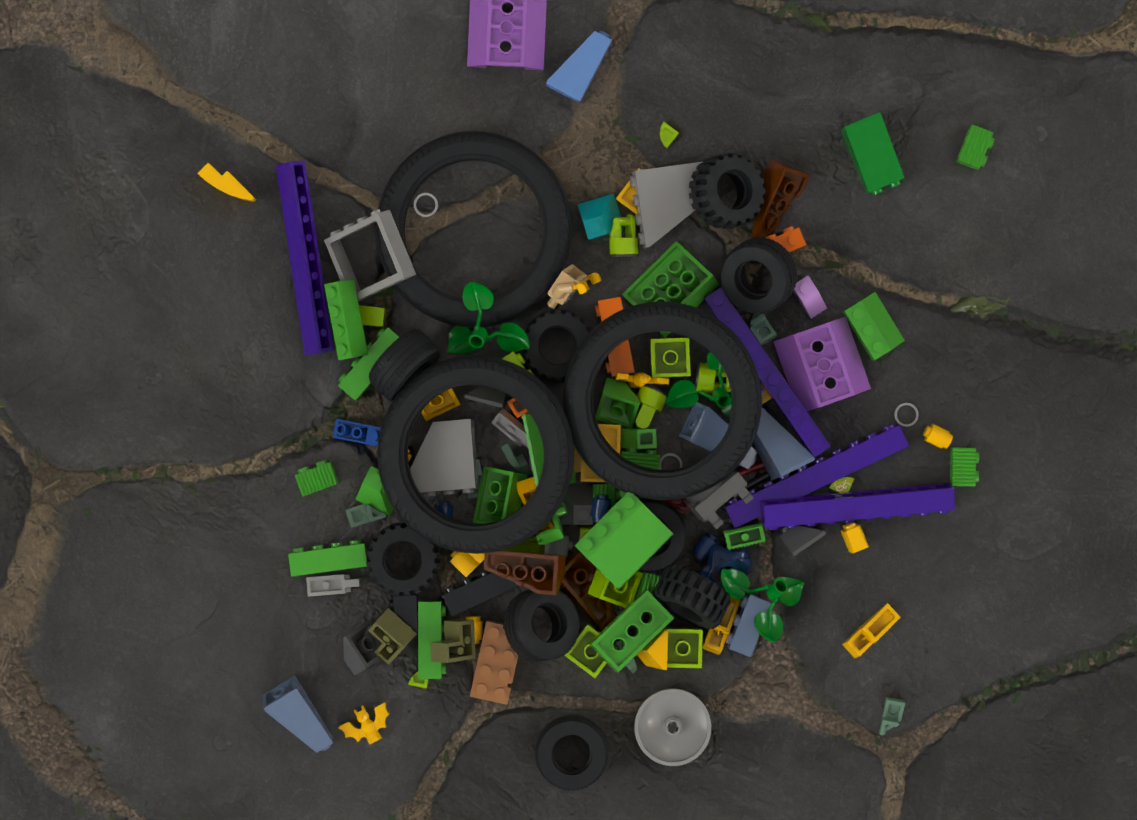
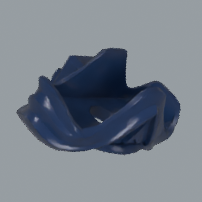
M715 545L710 549L706 567L701 571L695 572L722 587L720 580L722 569H736L748 575L751 571L752 559L746 547L740 552H733Z

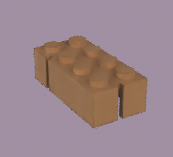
M487 619L470 697L507 705L512 686L508 685V683L512 684L518 654L513 651V648H511L506 639L503 629L504 623Z

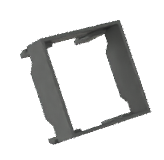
M734 470L717 485L704 492L687 497L683 502L698 519L703 522L709 520L715 529H718L724 524L715 513L718 508L731 497L735 498L739 495L744 503L747 504L753 499V496L745 488L747 482L739 472Z

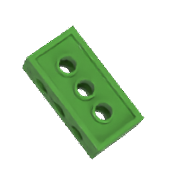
M644 590L589 645L615 672H619L674 618L648 590ZM644 612L649 615L647 623L641 620V615ZM629 626L635 628V634L632 637L627 633ZM616 639H619L622 644L619 650H616L613 646Z

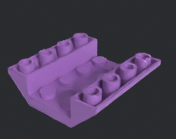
M470 0L467 67L486 68V66L524 67L525 70H544L547 0ZM510 3L513 6V10L510 13H504L502 6ZM503 42H509L511 49L508 52H503L500 49V45Z
M846 316L773 342L787 383L806 411L871 389ZM815 341H819L823 345V349L820 352H815L812 349V344ZM829 377L833 378L836 382L832 389L825 386V380Z

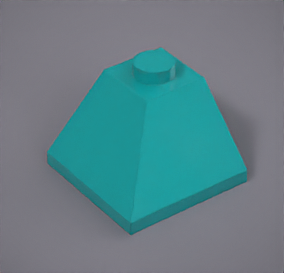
M614 193L577 204L588 241L610 235L613 219L621 217Z

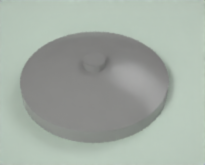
M669 688L657 691L650 695L637 711L634 723L636 740L641 750L651 760L667 766L687 764L695 760L708 745L711 736L710 715L702 701L686 690Z

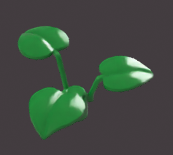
M470 281L464 288L462 298L468 310H478L476 326L473 332L469 327H453L449 333L448 353L463 354L473 352L481 348L485 341H490L496 335H498V345L507 352L529 349L530 342L526 332L515 323H503L500 331H496L491 335H488L485 328L480 327L482 309L486 310L492 306L494 296L486 286Z
M711 352L707 356V365L712 370L718 369L720 387H717L711 396L702 390L696 391L692 381L679 380L670 388L665 401L666 405L674 408L691 407L698 402L699 397L697 393H700L709 398L710 401L715 400L723 414L731 417L732 393L728 394L725 389L721 370L724 371V369Z
M722 569L720 573V580L724 591L734 599H743L745 593L751 594L767 590L768 598L773 601L767 613L759 612L755 616L754 626L758 633L769 642L774 643L779 640L783 632V622L779 615L771 614V610L778 599L787 606L797 604L801 597L804 582L790 577H778L771 585L766 584L765 586L748 590L750 581L742 571Z

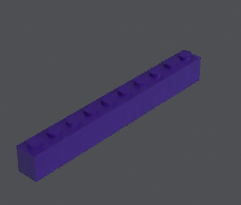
M291 161L276 165L304 354L314 355L334 351L306 164L305 161Z
M719 288L704 298L705 303L714 316L727 325L745 345L754 361L760 382H762V385L807 450L815 458L831 446L723 290Z
M892 423L883 428L884 431L879 434L876 431L865 436L866 440L859 442V440L848 444L849 448L843 451L841 448L831 452L832 456L826 459L822 456L814 460L815 464L809 467L806 464L796 469L797 472L792 475L788 473L779 477L780 480L775 483L769 481L761 485L762 489L755 491V489L748 491L753 496V499L747 504L742 499L738 500L737 497L727 501L728 505L724 507L734 528L760 517L762 500L802 497L908 447L909 444L900 425L894 426Z
M950 483L762 500L761 522L765 528L776 530L783 526L796 528L798 525L804 524L806 526H816L817 523L830 525L835 524L836 521L851 523L856 519L871 521L877 517L891 519L892 516L898 515L900 517H910L911 514L925 516L929 515L930 512L946 514L951 510H955L954 487Z

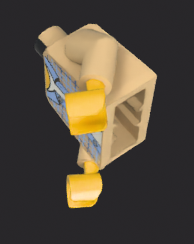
M571 264L560 273L547 294L551 297L547 302L548 306L552 309H557L560 304L564 305L577 290L579 294L586 293L589 290L587 280L590 279L592 285L601 281L600 275L596 272L586 275Z

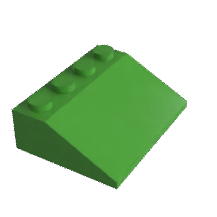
M676 241L622 295L632 306L648 302H676L697 307L720 284L701 263ZM658 331L664 338L671 333Z
M627 492L583 536L575 547L620 589L665 544L673 533L634 494Z

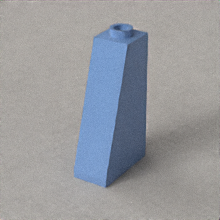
M594 31L547 80L546 86L580 103L612 43V40L609 38L610 35L603 31H599V33Z

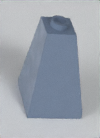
M696 402L684 423L679 437L712 451L724 437L729 425L711 408ZM750 447L739 465L750 469V466H753L756 461L757 451Z
M762 408L758 431L753 443L771 480L782 477L814 461V456Z
M295 675L262 695L265 712L316 753L321 750L325 751L331 746L333 738Z

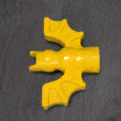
M643 372L632 375L617 373L615 380L628 382L629 388L640 389L645 384L669 385V379L651 378Z
M385 702L375 707V721L370 720L369 713L363 705L361 706V711L357 712L355 709L354 713L357 716L358 722L361 723V729L355 727L351 722H347L338 728L344 732L345 738L353 737L357 742L361 738L366 737L370 745L382 739L378 730L387 727L385 722L388 715H390L386 709L387 703Z

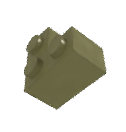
M389 608L368 630L382 643L375 653L388 665L417 634Z
M453 619L444 621L445 640L430 642L431 662L450 663L476 658L474 620Z

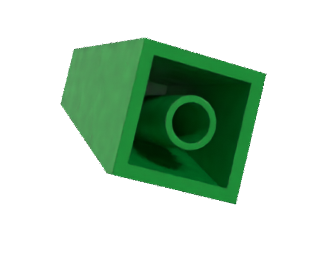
M880 112L845 126L840 131L866 194L872 193L874 196L883 192L882 188L886 186L893 188L901 184L900 181L904 179V175Z

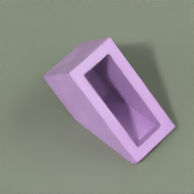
M809 276L804 277L795 284L796 287L793 292L811 319L827 309L819 291Z

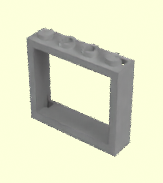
M378 209L370 213L371 217L364 216L357 219V224L350 223L343 226V231L340 229L330 233L331 237L324 240L340 281L354 279L358 301H362L416 275L390 210L381 212ZM377 222L397 273L360 290L340 239Z

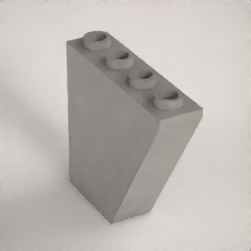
M703 162L632 172L630 185L634 187L635 192L632 199L633 205L637 206L638 214H635L636 225L640 227L638 241L640 245L642 244V248L652 246L696 210L692 208V198L689 199V193H691L689 183L693 181V178H691L693 172L697 171V166Z
M463 419L432 423L410 468L415 485L421 494H425V497L436 496V492H443V495H453L458 490H462L464 494L474 493V489H479L474 420Z

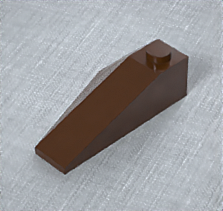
M770 159L762 176L764 179L762 185L763 189H765V195L762 197L764 204L759 206L761 211L758 215H755L752 237L765 238L772 234L780 223L779 218L785 211L788 212L790 210V203L803 192L810 174L783 162Z
M501 550L485 553L484 569L502 578L511 580L517 585L524 586L537 594L557 595L565 575L566 555Z
M578 550L566 557L565 575L559 590L566 594L603 631L616 617L610 602L588 594L596 567Z

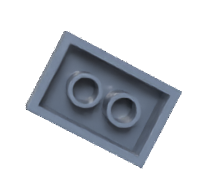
M752 593L746 594L741 599L739 604L741 610L739 613H736L733 621L734 628L726 638L729 649L751 657L760 635L754 626V618L759 612L767 613L771 605L769 600Z

